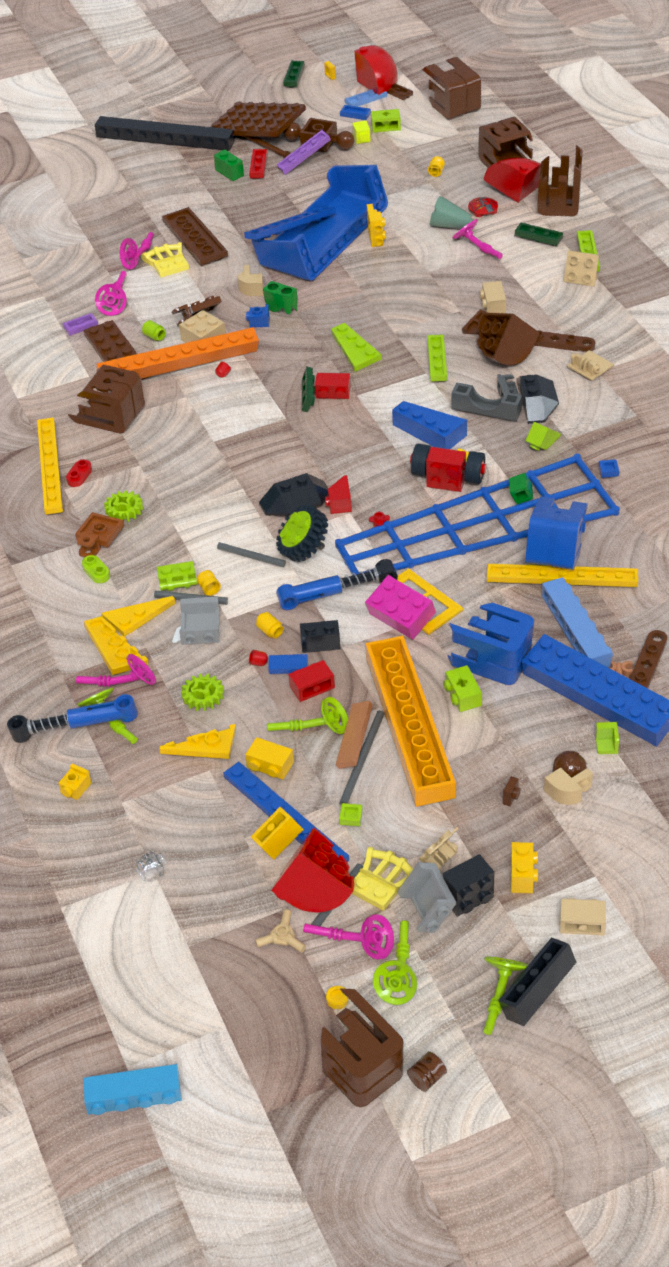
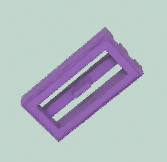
M90 313L64 322L63 328L71 336L98 325V321Z

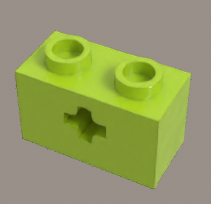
M399 109L371 111L373 133L401 130Z
M468 665L445 672V680H443L445 691H449L451 702L454 706H457L459 712L482 706V691Z

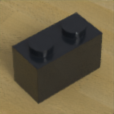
M338 620L300 624L302 653L341 650Z

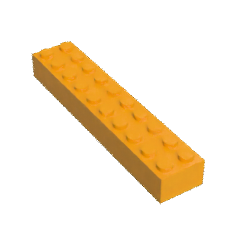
M404 636L365 643L366 660L415 806L418 807L455 799L456 781Z

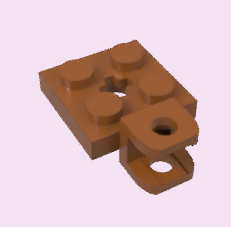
M92 512L75 533L77 545H81L79 556H96L101 550L100 546L109 547L124 527V520Z

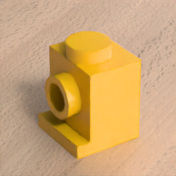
M73 763L70 765V770L59 781L60 792L65 797H71L75 800H78L92 784L89 771Z

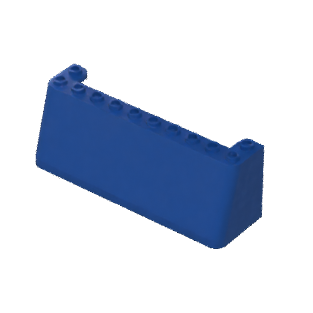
M377 165L332 166L327 173L330 187L302 213L322 206L335 207L336 213L330 215L329 218H320V221H311V224H302L299 228L282 231L274 240H264V238H261V241H252L260 265L303 280L313 281L368 227L367 204H373L374 210L377 209V212L381 211V213L387 208L388 199Z

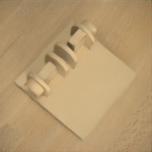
M568 250L563 282L595 286V280L598 277L596 273L599 255Z
M590 350L583 355L573 353L571 355L572 362L567 365V367L591 381L614 366L613 363Z
M456 827L452 832L447 830L436 843H433L425 851L419 860L424 863H436L438 869L442 867L444 862L446 863L457 853L458 846L453 842L450 843L449 839L459 828Z

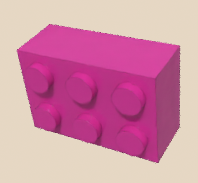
M389 575L365 601L370 615L412 640L436 613L432 600Z

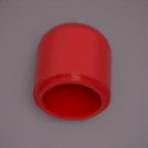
M221 361L215 369V374L218 377H226L231 371V367Z
M254 649L249 655L250 665L264 666L267 664L268 655L265 652Z

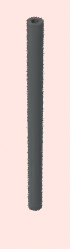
M379 710L375 715L360 751L357 765L354 766L340 799V805L342 803L348 804L384 717L383 711Z

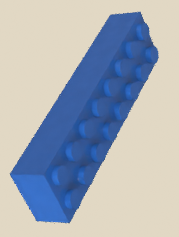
M546 634L542 635L521 661L523 674L604 719L610 722H617V726L656 747L669 732V699Z

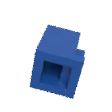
M265 304V307H250V310L246 311V321H249L250 328L269 327V304Z

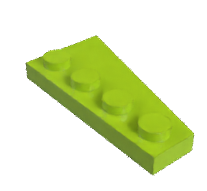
M346 323L331 328V334L337 344L341 346L342 352L346 354L348 362L352 364L355 372L382 360V354Z

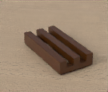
M396 83L387 91L388 94L403 101L409 98V95H413L412 90Z

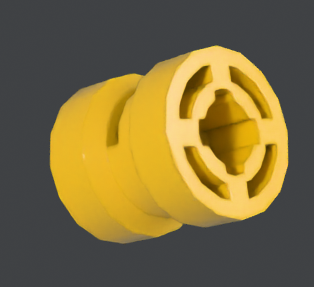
M439 156L431 159L428 166V173L431 176L438 177L441 175L445 166L444 159Z
M205 570L197 576L196 581L202 587L205 595L212 596L219 592L221 584L215 578L212 571Z

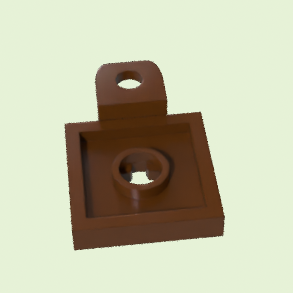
M210 296L201 303L196 301L190 304V307L186 304L173 309L172 315L181 312L184 318L176 323L177 327L202 310L208 312L215 309L222 301L220 296L215 298Z

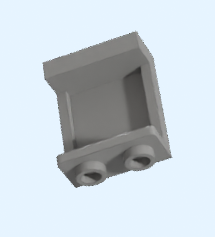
M218 597L180 599L181 645L219 643L220 609Z
M418 862L397 891L400 898L411 899L422 921L417 926L418 932H436L457 904L436 863Z

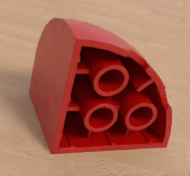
M370 45L354 50L358 83L369 90L372 89L378 95L389 91L391 86L397 83L398 73L396 64L392 56L380 46Z
M507 158L491 165L486 170L483 180L519 203L538 188L541 163L527 158Z
M313 827L283 869L271 891L275 893L277 898L285 900L300 910L318 913L327 912L342 905L353 893L355 883L354 877L348 873L350 867L343 855L338 856L332 849L334 845Z

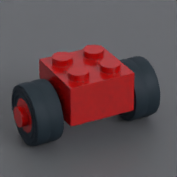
M418 443L415 445L410 457L411 473L413 475L427 476V487L461 492L464 482L480 484L487 468L485 453L470 451L466 461L465 451L431 447V445Z

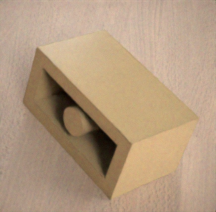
M502 282L482 283L480 299H482L483 309L485 308L488 313H506V297Z
M575 898L561 899L560 933L605 936L606 901L597 899L580 900Z

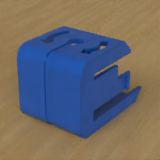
M539 497L529 521L525 563L543 566L550 565L552 567L574 570L580 556L581 535L585 532L586 525L583 519L588 505L587 503L573 501L569 510L553 508L554 498Z
M492 602L480 606V609L487 611V620L480 619L478 616H472L468 622L469 626L486 631L485 635L449 623L452 629V641L470 648L466 654L467 658L451 653V656L448 655L452 666L459 668L468 665L471 673L505 685H513L517 682L523 671L521 661L532 648L534 628L532 616Z

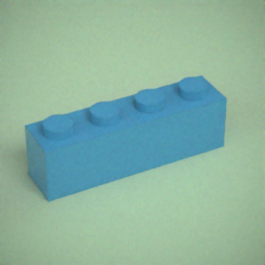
M177 1064L83 1078L84 1103L88 1115H101L109 1111H126L137 1107L148 1108L157 1104L169 1105L182 1101Z

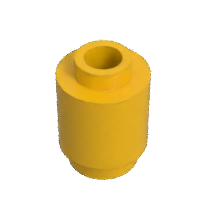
M269 612L261 613L256 619V627L270 638L276 639L284 631L282 623Z

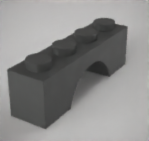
M457 382L451 393V408L517 421L522 411V395L505 392L501 398L491 400L480 396L473 385Z

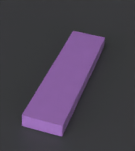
M323 130L319 131L280 161L277 167L286 175L331 140L330 137Z

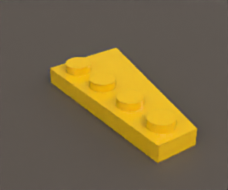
M102 616L84 621L86 631L112 675L131 670L127 662L129 654L139 657L148 665V659L145 656H141L137 648L131 647L123 635L117 634L116 629Z

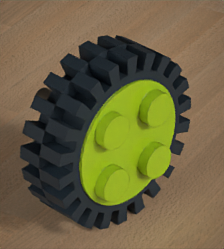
M309 504L301 505V508L298 506L296 512L291 511V516L285 518L287 520L286 523L282 522L281 526L283 529L278 530L280 535L276 537V540H278L276 542L278 551L294 562L305 561L306 557L308 559L312 557L311 552L315 554L317 552L316 547L320 550L325 547L321 540H325L326 537L323 534L328 532L325 529L328 527V518L324 513Z

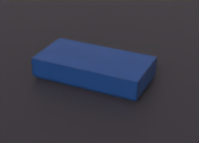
M344 105L340 111V116L361 120H367L371 114L370 108Z
M308 654L269 655V674H288L308 666Z

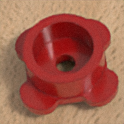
M380 511L376 512L374 516L369 517V522H373L374 527L381 526L390 520L389 515H385Z

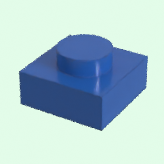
M616 459L599 461L598 467L601 478L619 476V467Z

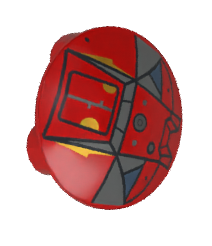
M478 197L469 202L468 208L474 213L475 217H482L487 214H496L498 203L489 197Z

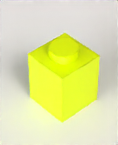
M367 121L352 123L356 144L371 142L370 128Z

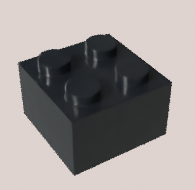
M480 854L443 873V878L457 903L452 909L457 917L471 912L475 907L486 904L494 898V871Z

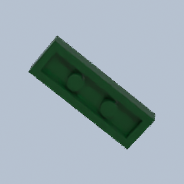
M291 60L283 81L284 86L290 88L298 86L305 67V61Z
M521 222L515 229V236L558 246L563 239V232Z
M307 366L302 377V411L308 412L310 406H313L315 402V396H313L315 386L313 385L315 375H313V368Z

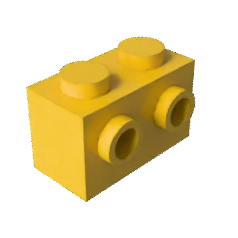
M258 737L255 738L245 754L247 768L284 780L294 763L293 749Z
M279 807L253 833L251 838L274 860L304 829L283 808Z
M512 842L511 893H533V882H538V869H534V864L538 862V852L533 851V843Z

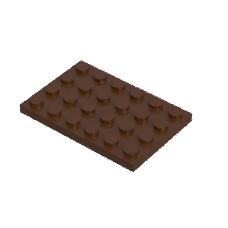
M239 101L234 103L210 127L233 129L234 136L278 137L306 110L305 104H287L286 102L277 104L275 102L242 103Z

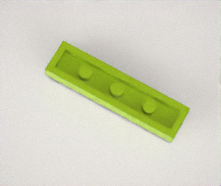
M577 231L580 252L598 255L593 231ZM598 260L597 272H600V263H599V260Z
M427 335L431 382L447 381L444 335Z

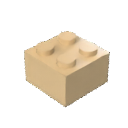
M204 310L179 324L181 340L185 343L226 334L225 323Z

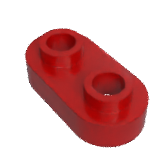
M81 459L73 465L66 475L67 484L70 487H79L85 482L92 472L91 462Z

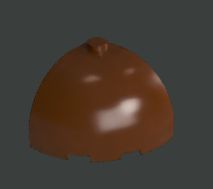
M482 312L477 327L479 332L477 344L479 349L482 350V354L492 361L504 365H515L528 357L537 342L540 332L513 313Z

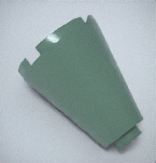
M439 196L434 206V213L431 215L430 225L462 229L474 219L471 218V214Z

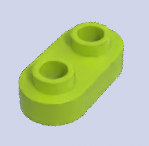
M89 555L82 560L83 570L95 583H105L109 580V569L97 556Z

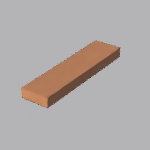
M370 701L352 704L335 764L338 769L357 765L373 706Z

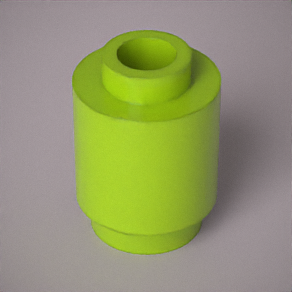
M152 320L146 321L142 326V333L155 341L163 340L166 335L164 327Z

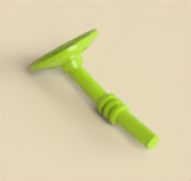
M112 687L93 695L77 705L78 707L103 703L113 692L114 688ZM120 720L108 722L114 732L121 734L130 743L135 744L138 741V738L127 730Z
M326 697L321 703L323 717L305 721L294 719V721L290 720L289 722L267 723V731L290 730L293 732V730L298 731L299 729V731H302L305 728L328 725L333 732L344 734L348 716L339 701L333 697ZM340 717L342 720V726L339 724Z
M405 920L400 922L399 943L396 945V958L398 959L382 963L373 975L375 992L383 1001L392 1005L407 1003L412 999L417 990L416 975L406 964V960L409 958L410 945L408 944L409 922ZM388 966H396V970L389 971L386 969ZM407 973H409L411 977L412 987H409L410 979ZM380 975L383 976V985L385 987V990H383L381 987ZM404 991L406 996L400 998L391 996L392 992Z
M484 957L487 963L498 968V974H500L495 995L491 998L488 1007L489 1014L483 1029L485 1034H492L497 1016L501 1014L502 1008L498 1000L505 993L508 978L511 976L512 971L524 970L528 964L499 957Z

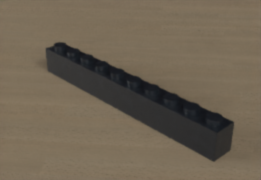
M100 116L94 125L96 137L227 151L231 150L235 142L233 129Z

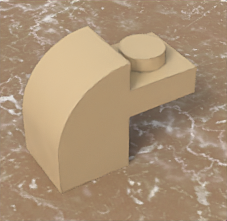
M244 265L241 275H237L239 291L247 296H264L262 273L251 274L250 265Z
M559 768L545 777L544 791L558 803L565 805L577 804L582 801V792H586L591 788L593 773L587 768L571 778L562 768Z

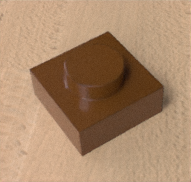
M511 776L503 790L504 805L511 807L514 799H518L521 788L518 787V778Z

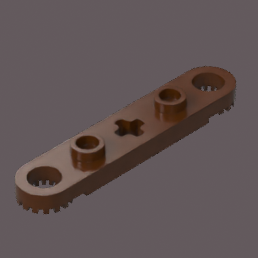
M537 330L540 334L534 345L587 352L595 349L596 342L590 337Z
M654 630L648 634L631 674V680L646 688L650 686L667 645L668 637L665 632ZM654 637H655V638H657V637L659 638V637H660V639H662V641H655V640H653V639H654Z

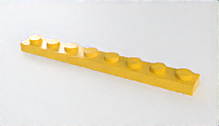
M54 417L38 419L45 515L63 512L55 421Z
M487 565V582L542 584L563 577L566 583L570 585L638 587V568L575 566L574 570L543 565Z

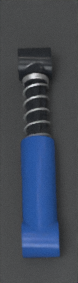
M383 559L377 562L375 568H372L371 571L367 569L364 573L360 571L359 574L352 573V576L345 575L344 578L335 575L295 586L283 584L278 587L276 594L281 608L292 610L300 603L340 594L343 588L346 590V587L352 586L354 588V585L359 584L361 586L362 583L368 584L370 581L382 583L388 575L397 580L398 575L390 559Z
M123 694L114 701L68 709L67 714L63 712V715L57 716L55 714V717L49 718L47 716L45 719L39 717L40 720L35 721L22 715H16L7 721V727L12 739L17 743H23L29 740L35 732L40 733L41 730L47 732L50 728L56 730L57 727L63 729L64 726L68 725V727L74 729L115 720L131 722L138 716V710L133 697Z

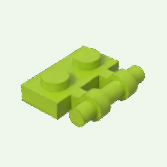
M193 561L157 567L161 591H173L174 588H190L192 585H197Z

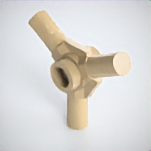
M285 909L283 911L281 923L269 935L255 939L257 948L274 943L278 945H291L301 953L305 951L306 945L295 938L291 925H289L292 914L290 910Z

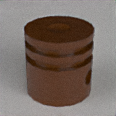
M430 1051L407 1070L408 1077L412 1083L423 1092L428 1091L433 1084L447 1073L443 1061Z

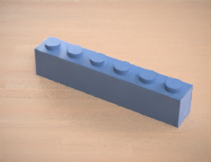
M563 577L542 583V598L574 650L606 667H610L611 658L613 657L612 650L605 644L603 635L599 634L596 630L594 621L589 619L587 610L582 608L578 596L573 594L571 585L567 584Z

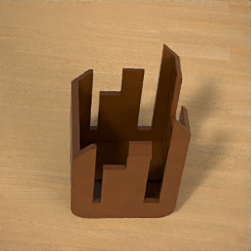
M457 56L446 60L454 69L444 72L436 64L422 69L445 89L444 92L429 79V90L435 92V100L431 96L429 97L431 105L447 120L481 108V78Z
M515 116L480 126L478 154L481 162L489 168L494 163L507 158H527L516 148L517 146L532 159L533 149L527 146V138L533 141L530 130Z
M577 144L573 186L568 185L569 156L561 155V167H552L551 185H548L550 156L541 161L537 208L539 214L568 217L578 214L583 150Z
M103 364L97 369V372L83 390L77 394L78 397L89 399L87 403L91 407L78 405L79 413L77 415L68 414V416L78 424L119 434L124 433L145 405L139 374L134 371Z
M340 988L350 1001L373 1023V1028L356 1011L345 1008L339 1012L336 1017L349 1030L340 1036L341 1041L338 1042L325 1027H322V1072L353 1105L365 1107L402 1078L404 1042L401 1035L355 989Z

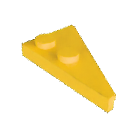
M169 596L101 613V615L116 631L125 637L176 603L175 598Z
M231 724L229 729L218 732L214 729L207 733L186 737L187 741L177 744L174 741L160 746V754L230 759L236 725Z

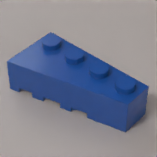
M402 401L392 409L393 426L433 447L451 449L467 436V419L406 401Z

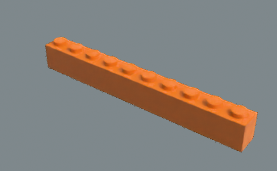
M254 327L97 363L96 372L104 364L134 371L142 379L256 352L259 339Z

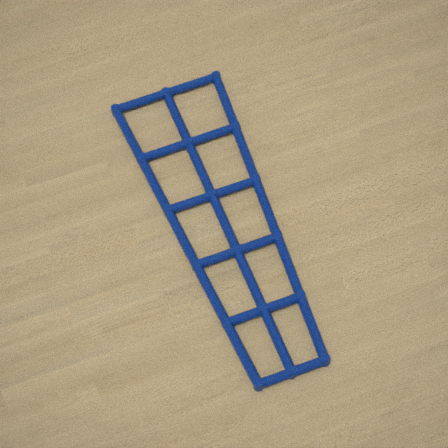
M576 453L572 457L536 470H529L526 473L542 497L554 498L555 500L596 489L610 509L586 514L583 519L585 522L619 515V506H616L600 484V481L596 479L581 459L580 454ZM576 463L590 481L580 486L548 494L537 476ZM508 479L488 487H481L480 490L441 504H434L432 507L399 519L386 521L381 526H376L343 539H336L335 548L338 549L351 574H359L354 562L395 549L399 551L404 559L402 562L393 564L395 570L413 568L416 565L459 554L465 555L467 552L510 541L516 542L518 539L528 537V530L515 532L505 516L535 507L539 498L499 509L490 493L509 487ZM481 496L493 511L452 525L442 512V510ZM554 502L552 507L558 508V506ZM431 514H435L443 526L442 528L403 540L399 539L393 529ZM498 519L508 535L463 545L455 531ZM387 531L393 543L351 556L344 547ZM444 534H448L457 547L414 559L410 557L405 546Z

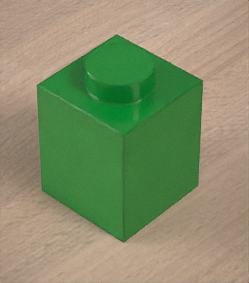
M526 473L509 478L510 494L516 504L533 499L532 483Z

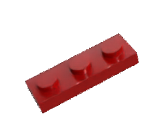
M253 149L249 171L250 178H264L268 155L267 149Z

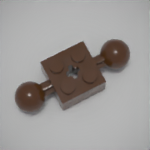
M311 117L302 129L297 123L293 122L283 131L286 139L295 141L300 137V144L303 145L319 131L323 130L331 140L318 149L321 152H327L333 143H337L341 149L347 150L354 145L355 141L353 134L349 131H342L337 135V122Z

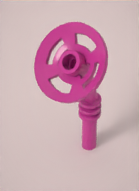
M477 219L467 224L452 237L453 239H458L465 236L466 239L468 238L478 246L480 251L491 254L498 259H501L503 256L502 253L493 249L491 245L481 242L473 235L472 230L478 222Z
M152 232L148 233L146 239L142 241L140 248L137 247L136 242L131 238H126L122 241L119 254L121 263L126 269H134L138 263L139 256L149 250L154 236Z
M121 271L114 284L103 285L96 292L95 304L101 313L114 316L124 310L127 303L126 294L122 289L123 281L127 275L125 271ZM104 290L105 293L102 295L101 301H99V296ZM120 299H123L121 307L117 309V307L120 304ZM105 305L112 308V312L104 310L102 306Z
M129 654L127 662L132 670L130 674L117 677L109 675L107 677L106 675L103 677L102 675H99V677L76 676V683L97 684L99 687L102 685L106 687L107 685V687H110V685L133 682L140 679L147 684L154 685L156 678L151 669L139 657Z
M378 914L371 915L365 919L361 927V933L343 931V928L338 930V927L333 929V926L326 928L306 923L303 929L305 933L326 936L329 940L333 938V940L338 939V941L361 942L366 954L376 960L386 958L391 953L394 944V934L389 921ZM373 921L379 922L382 928L377 924H373ZM383 935H386V944L383 949L381 944Z

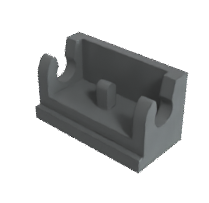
M497 374V390L500 398L505 392L519 394L515 382H506L508 379L514 378L512 374Z

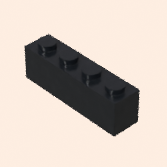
M551 937L498 1000L507 1020L525 1026L577 962L569 943Z

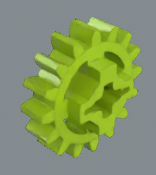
M127 490L124 493L118 491L116 495L112 493V498L107 497V502H104L105 514L121 520L126 519L128 522L130 518L136 519V515H141V510H143L142 498H140L139 494L134 495V491L130 493Z
M201 673L197 678L191 676L192 680H185L186 685H182L181 695L184 704H188L190 709L195 707L196 711L200 708L206 711L207 707L213 709V704L219 705L220 699L224 698V687L221 680H217L216 676L210 678L208 673L205 677H202Z

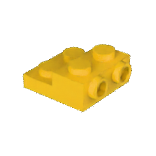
M367 204L368 233L371 247L384 246L383 242L386 240V233L383 230L385 218L381 216V211L377 212V209L374 210L373 204Z

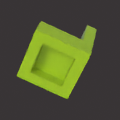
M617 722L596 723L597 753L618 754L619 734Z

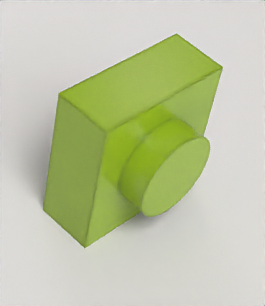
M342 803L339 824L361 826L362 805Z

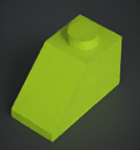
M534 422L525 441L531 443L530 447L538 451L540 448L547 450L560 438L561 433Z

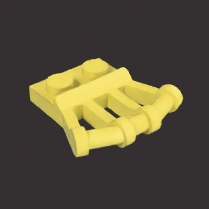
M182 242L171 245L166 243L161 247H153L149 252L141 254V259L154 267L160 278L189 269V264L183 257ZM178 250V254L173 255L171 251ZM165 252L167 258H163L160 253ZM155 255L157 261L152 259L151 257Z
M368 847L364 866L354 878L355 885L352 894L384 911L398 894L397 891L413 868L408 864L407 859L395 856V853L390 850L386 852L374 850V847ZM372 859H382L377 868L371 872ZM390 863L396 865L386 879L380 877ZM402 871L407 874V877L393 884Z

